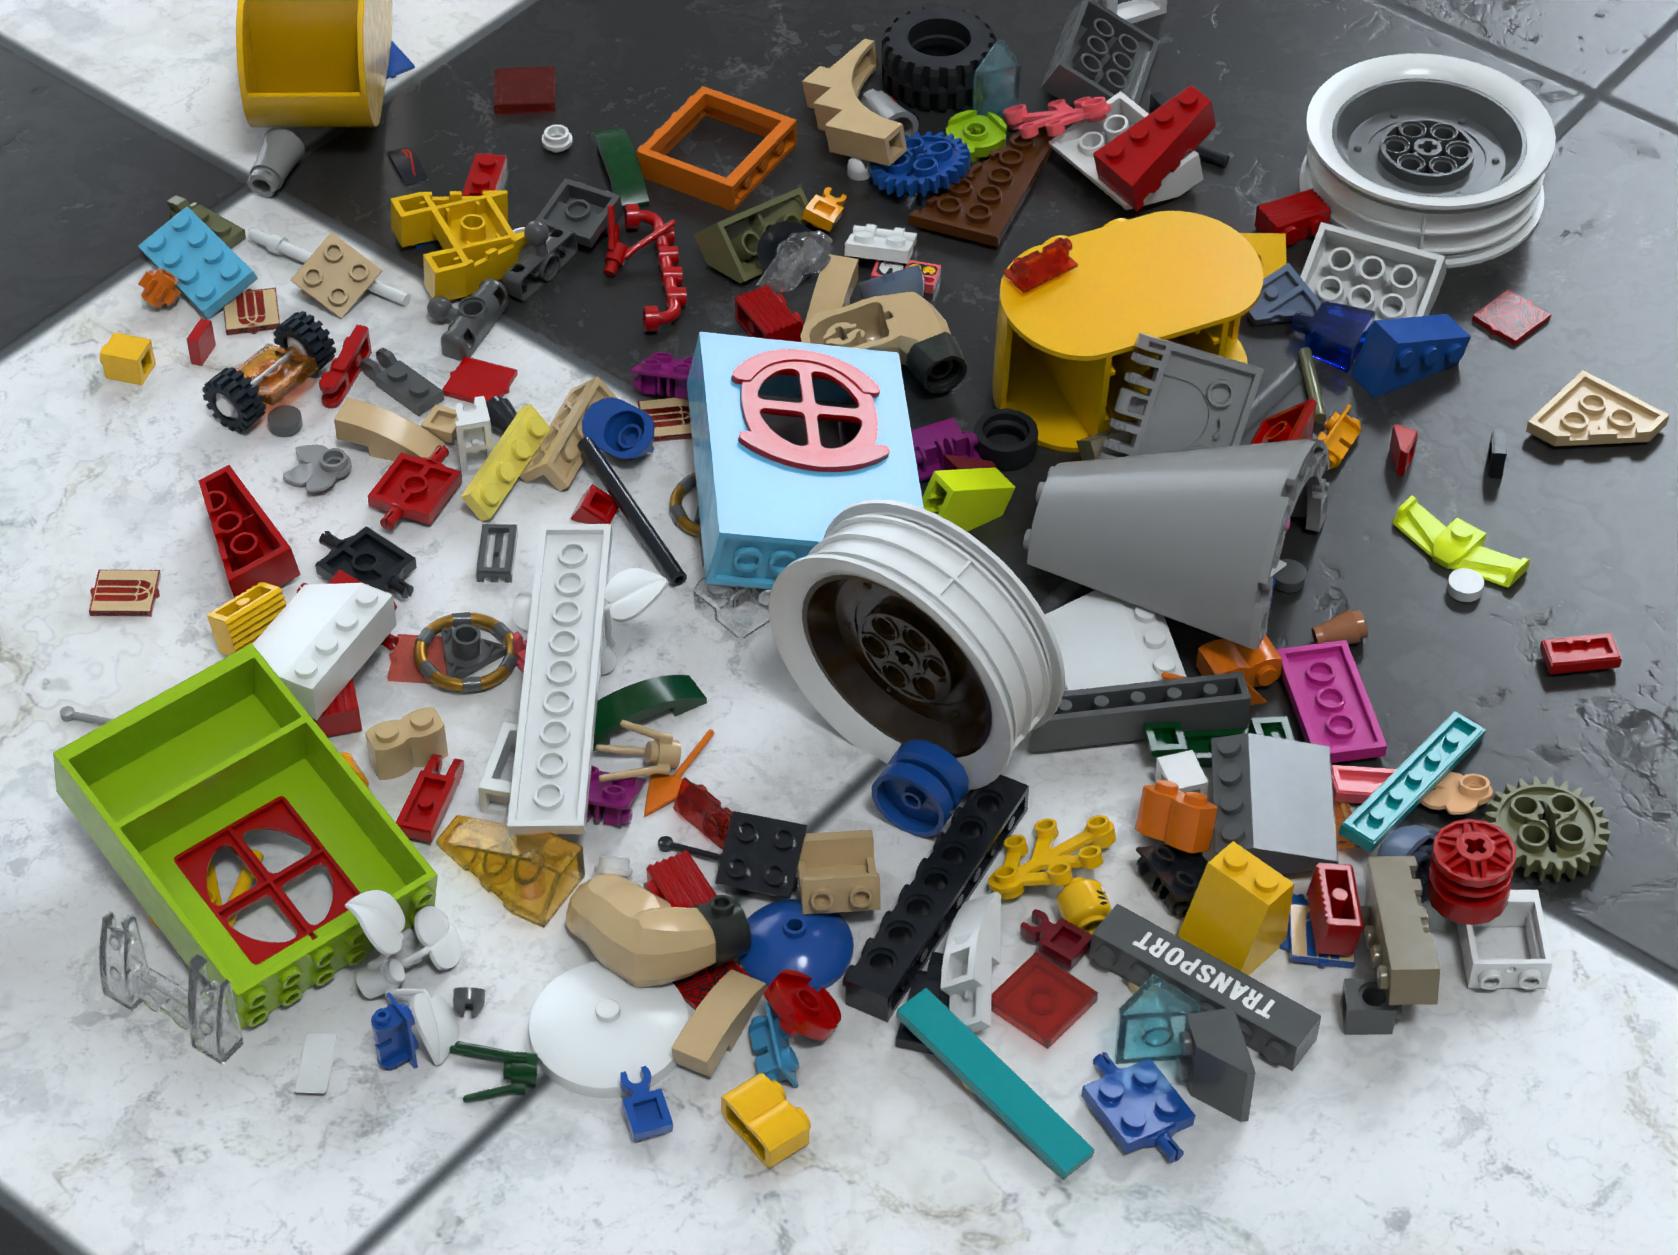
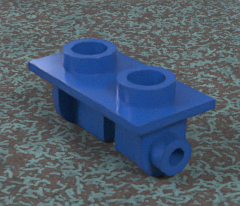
M389 992L386 994L388 1006L378 1009L371 1017L373 1036L377 1043L375 1047L378 1064L386 1070H393L408 1060L411 1066L416 1069L418 1065L415 1051L419 1049V1045L412 1032V1026L415 1025L414 1016L405 1003L399 1005Z

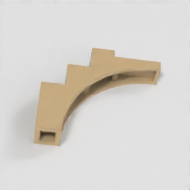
M864 39L832 67L819 66L802 81L807 107L814 109L818 129L826 131L830 152L890 166L907 151L903 124L877 115L865 107L858 99L862 86L879 67L875 42Z

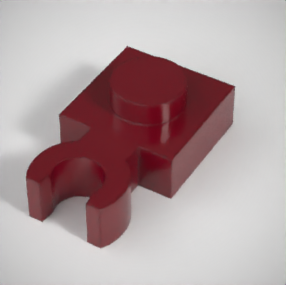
M1034 909L1032 911L1031 922L1038 926L1033 927L1025 922H1022L1020 926L1022 938L1030 942H1039L1038 952L1070 970L1091 947L1092 934L1063 918H1060L1056 924H1053L1049 921L1047 914L1041 910Z

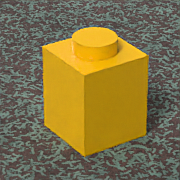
M114 332L108 343L104 344L100 351L99 359L101 364H103L107 379L143 385L156 365L151 339Z

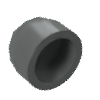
M473 987L454 988L453 1005L457 1013L464 1016L465 1007H472V1017L482 1011L485 1003L484 989Z

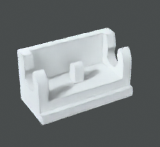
M484 396L475 397V410L472 412H465L461 402L456 405L458 421L455 422L462 476L476 474L493 450L491 422Z

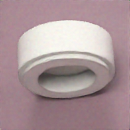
M1457 569L1449 575L1447 591L1452 598L1458 601L1473 602L1482 595L1484 579L1478 572L1472 569Z

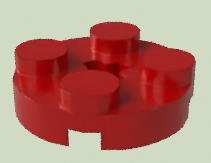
M783 970L772 980L763 993L766 1000L781 1018L779 1020L780 1027L793 1037L802 1034L811 1039L822 1042L826 1041L837 1028L836 1025L841 1021V1012L836 1001L823 987L817 992L812 986L808 985L812 978L796 970Z

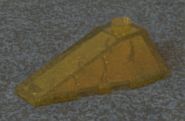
M456 815L436 839L437 846L463 870H469L474 874L488 893L492 891L503 901V906L511 914L542 928H545L585 877L583 846L551 832L509 834L507 824Z

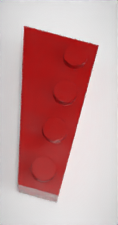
M1190 85L1093 153L1099 180L1138 212L1144 205L1143 200L1150 192L1154 194L1162 186V179L1170 171L1174 173L1181 165L1180 160L1186 153H1192L1216 127L1211 100L1194 86Z
M230 465L198 480L234 598L246 592L247 589H251L252 586L257 585L259 582L279 587L301 575L291 547Z

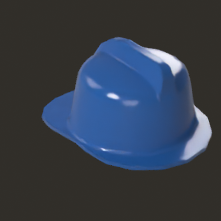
M611 397L603 398L593 403L585 412L582 420V431L585 437H591L597 447L616 458L635 460L646 455L647 452L653 453L654 451L652 444L654 442L655 424L652 417L645 411L621 399Z

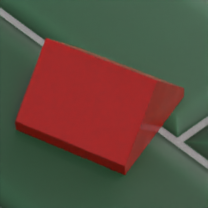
M1311 398L1262 420L1250 444L1311 439L1317 402Z

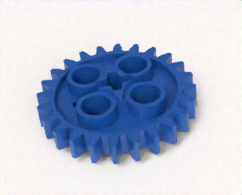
M928 131L924 136H920L919 132H915L914 137L911 138L905 135L907 151L890 166L871 162L869 165L873 184L878 185L879 190L886 189L888 195L896 191L897 197L909 193V198H912L916 193H920L924 197L927 191L937 194L940 187L948 190L950 189L949 183L958 184L959 177L967 176L966 171L970 170L971 158L967 143H962V138L954 139L953 134L944 137L941 131L936 135H932L931 131Z

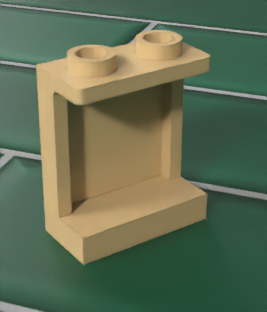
M856 830L806 833L797 869L803 915L881 910L880 877L876 873L873 831Z

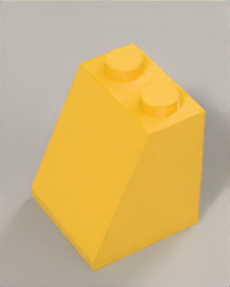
M1233 841L1207 863L1178 937L1249 976L1274 954L1286 940L1294 883Z

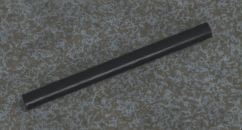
M585 437L578 442L577 448L672 586L682 585L686 581L687 575L592 438Z

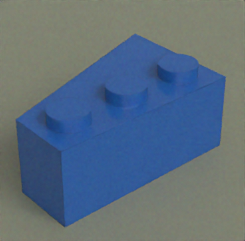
M1448 314L1375 320L1350 375L1375 398L1459 364L1471 336Z

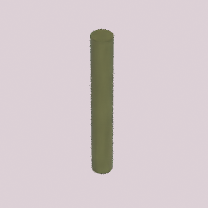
M1303 347L1298 351L1308 398H1313L1317 402L1314 422L1321 424L1327 420L1311 349Z

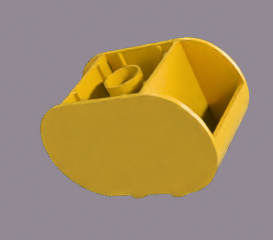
M238 0L236 15L238 77L242 105L250 127H377L381 118L391 48L392 0Z
M1160 211L1129 220L1118 218L1108 222L1101 228L1070 237L1065 235L1054 236L1042 245L1028 249L1013 260L1004 272L1001 280L992 378V395L996 408L1014 409L1029 415L1037 424L1038 445L1061 452H1079L1076 441L1113 428L1110 426L1111 418L1129 422L1138 419L1114 411L1121 387L1145 394L1148 392V388L1124 380L1127 372L1138 373L1152 379L1155 367L1141 365L1131 360L1134 351L1155 358H1159L1160 355L1135 346L1139 332L1248 364L1244 348L1238 340L1241 316L1245 315L1255 306L1261 295L1263 268L1258 254L1248 240L1232 227L1214 218L1184 211Z

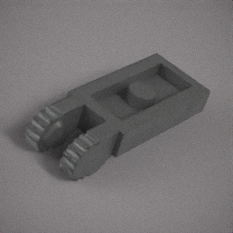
M385 348L375 352L376 359L380 365L385 367V370L382 371L379 365L374 360H371V358L369 359V357L360 362L364 375L375 382L378 388L417 416H420L434 407L435 404L444 400L443 390L402 361H397L394 354Z

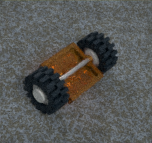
M295 312L275 328L276 330L273 335L276 338L273 340L274 344L279 345V347L267 343L236 369L233 367L228 369L226 367L205 383V386L202 388V391L205 393L203 399L209 402L206 406L208 410L212 409L214 411L212 414L214 418L217 419L219 417L221 419L220 424L224 427L228 425L231 431L236 430L237 433L244 432L265 414L266 404L274 406L282 401L287 394L304 383L308 377L316 374L335 357L334 353H336V348L332 346L335 343L333 338H328L330 334L328 329H322L323 323L321 321L315 322V317L311 314L307 316L306 312Z

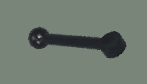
M662 836L658 840V847L662 852H669L671 850L683 852L686 850L691 855L718 861L720 864L722 853L717 854L675 843L669 836Z

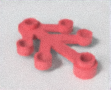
M1082 97L1074 101L1075 109L1067 105L1065 99H1058L1048 103L1049 111L1028 113L1026 105L1020 104L1008 107L1002 113L1005 124L1009 125L1011 130L1019 129L1021 138L1028 139L1039 134L1038 128L1043 126L1046 127L1048 136H1057L1066 132L1065 126L1083 119H1088L1091 123L1102 121L1107 118L1106 114L1111 111V106L1109 103H1106L1105 97Z

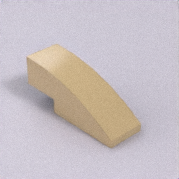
M832 254L826 255L815 285L805 323L814 314L850 305V298L858 281V259Z
M347 397L334 418L337 439L368 446L369 455L372 457L395 461L400 453H404L414 457L427 458L431 456L438 445H441V447L445 446V442L414 422L389 410Z
M732 969L724 975L696 1008L671 1047L675 1063L711 1078L725 1051H732L760 1001L764 990L767 988L766 983Z

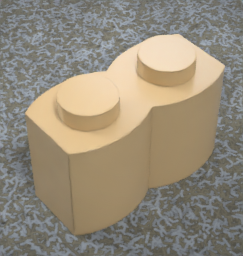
M433 707L412 711L401 720L381 722L365 732L369 761L379 780L394 779L408 773L414 767H425L433 754L441 755L443 759L448 756L445 725Z

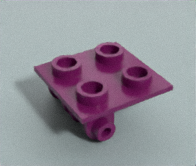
M653 353L652 356L642 360L640 364L630 370V373L638 374L633 379V389H637L642 394H658L659 396H663L666 390L668 397H673L675 393L674 397L688 399L687 380L693 356L676 359L672 358L670 353Z
M954 418L911 430L920 481L930 479L934 471L943 470L945 455L981 459L974 449V446L978 445L976 434L974 432L969 434L968 431L963 432Z
M591 766L587 821H590L593 807L596 805V823H601L604 814L603 824L622 827L623 824H630L633 810L628 808L645 785L646 779L634 777L600 782L599 776L609 774V772L599 771L597 767Z

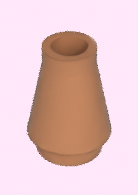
M1348 609L1321 625L1311 628L1315 644L1347 640L1348 644L1360 643L1361 639L1368 637L1367 626L1360 610L1352 612Z

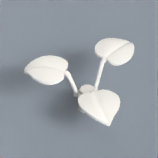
M630 568L616 574L606 585L605 599L609 604L604 607L605 638L603 637L600 677L612 671L617 664V656L611 648L616 644L612 638L611 616L617 622H625L642 614L667 587L669 582L664 576L640 568ZM533 583L527 585L518 593L517 597L514 598L512 608L514 623L520 630L527 633Z
M371 890L361 893L349 900L345 907L357 918L369 941L382 954L376 960L369 962L367 967L358 971L356 977L357 985L361 993L370 999L384 993L386 996L389 992L393 997L413 996L410 1007L415 1019V1025L435 1066L440 1065L450 1053V1046H454L459 1034L458 1022L451 1006L441 995L430 997L426 989L398 987L405 978L403 967L428 953L433 964L439 970H447L454 967L458 963L462 951L458 932L453 924L449 922L445 913L434 906H426L416 913L414 919L416 935L425 947L400 961L396 959L391 960L388 957L397 953L405 941V937L401 933L405 926L403 911L397 901L387 892Z

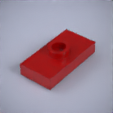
M1612 633L1541 640L1540 651L1549 674L1619 668L1622 661Z

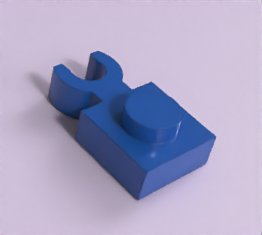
M647 1066L641 1067L642 1081L640 1083L630 1082L626 1071L621 1072L620 1088L625 1095L629 1096L622 1099V1109L634 1142L673 1131V1121L662 1089L650 1091L651 1072Z

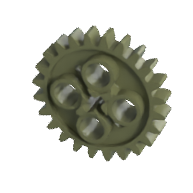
M1534 776L1532 785H1528L1521 778L1518 780L1517 788L1507 783L1504 793L1495 792L1494 801H1489L1484 821L1500 827L1512 838L1516 847L1514 869H1517L1519 866L1523 867L1524 877H1528L1534 871L1538 872L1540 881L1545 879L1546 874H1552L1554 880L1559 882L1561 873H1565L1573 880L1577 870L1586 875L1590 865L1597 867L1600 856L1604 857L1610 836V831L1607 830L1609 819L1602 817L1603 807H1593L1595 797L1590 796L1583 799L1581 797L1583 788L1579 787L1574 791L1568 790V781L1563 782L1560 787L1555 786L1553 777H1549L1547 784H1541L1538 777Z

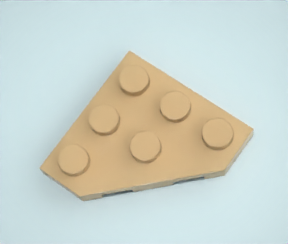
M1582 370L1528 421L1526 431L1553 446L1650 442L1667 425L1669 414Z

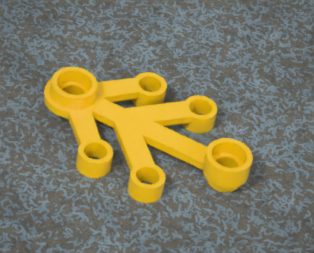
M1104 815L1093 816L1087 820V825L1083 832L1051 849L1053 840L1059 835L1057 823L1054 819L1050 818L1037 821L1034 824L1037 841L1031 860L1020 866L1021 858L1028 853L1027 841L1024 836L1013 835L1004 840L1006 852L1004 866L996 869L989 877L990 889L1001 894V899L1007 900L1023 894L1025 886H1064L1069 884L1073 880L1071 868L1095 869L1103 864L1101 849L1113 845L1117 839L1113 822L1109 821V818ZM1080 849L1078 852L1079 855H1069ZM1040 870H1047L1048 872H1038V871H1040Z

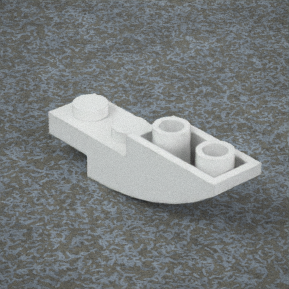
M998 892L964 902L952 922L944 950L941 990L950 996L949 1010L973 1033L991 1027L992 966L1001 963V894Z

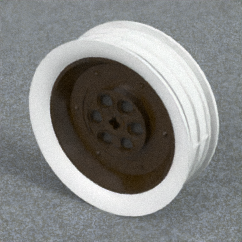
M868 500L852 504L832 520L823 540L812 548L806 557L799 558L790 563L773 583L769 597L771 629L779 653L796 684L815 709L838 733L855 747L887 764L902 743L909 740H925L942 747L952 754L964 767L969 779V790L979 789L997 779L1007 767L1012 751L1023 741L1029 732L1045 724L1057 711L1062 701L1065 687V672L1060 647L1045 614L1032 594L1015 573L983 543L954 523L923 508L892 500Z

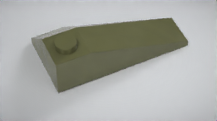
M799 187L717 222L694 234V238L709 266L741 284L765 273L758 261L757 247L766 229L782 221H793L806 226L808 222L801 218L804 209L809 203L802 188Z

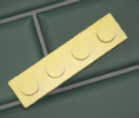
M532 404L521 407L461 495V498L481 522L492 518L551 429Z

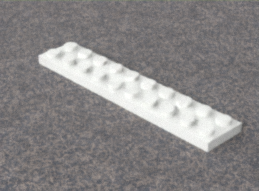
M611 524L539 525L507 821L509 834H585L605 623V588L609 580L613 536Z

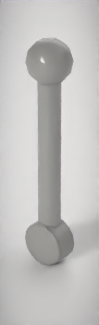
M71 706L63 707L60 710L61 719L66 722L77 719L104 725L113 720L75 712Z

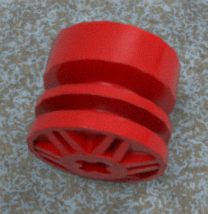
M1459 820L1441 828L1434 838L1426 895L1431 906L1441 916L1461 924L1477 925L1488 923L1500 916L1508 905L1511 880L1516 862V847L1512 838L1500 827L1483 820Z

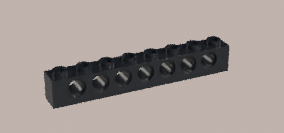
M1000 774L990 784L969 791L967 802L963 807L959 806L956 808L946 833L941 832L936 838L933 852L929 858H923L920 861L912 883L903 886L893 911L888 910L884 914L876 936L868 938L865 942L860 960L856 965H850L845 972L842 982L843 987H846L845 1005L888 1023L911 988L918 970L922 971L932 952L936 950L950 929L957 912L964 902L969 900L1004 847V840L1012 835L1027 812L1029 785Z

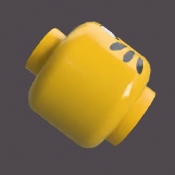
M1084 877L1073 878L1069 884L1064 885V888L1056 898L1061 918L1090 934L1094 932L1112 910L1103 885L1097 880L1085 879Z

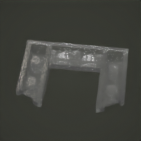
M109 911L102 918L99 946V969L103 994L131 1011H134L143 1002L150 1010L163 1012L171 1017L179 1027L190 1030L192 1047L223 1065L244 1044L231 982L228 979L222 984L216 980L210 982L205 966L207 960L201 955L196 954L190 960L188 989L177 984L148 966L137 918L127 915L121 920L122 927H118L113 912Z

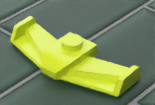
M1413 495L1398 508L1392 524L1428 554L1433 562L1446 569H1472L1478 572L1485 581L1509 588L1529 568L1530 559L1522 558L1520 560L1482 547L1485 543L1486 533L1459 518H1456L1447 527L1444 526L1417 503V498Z

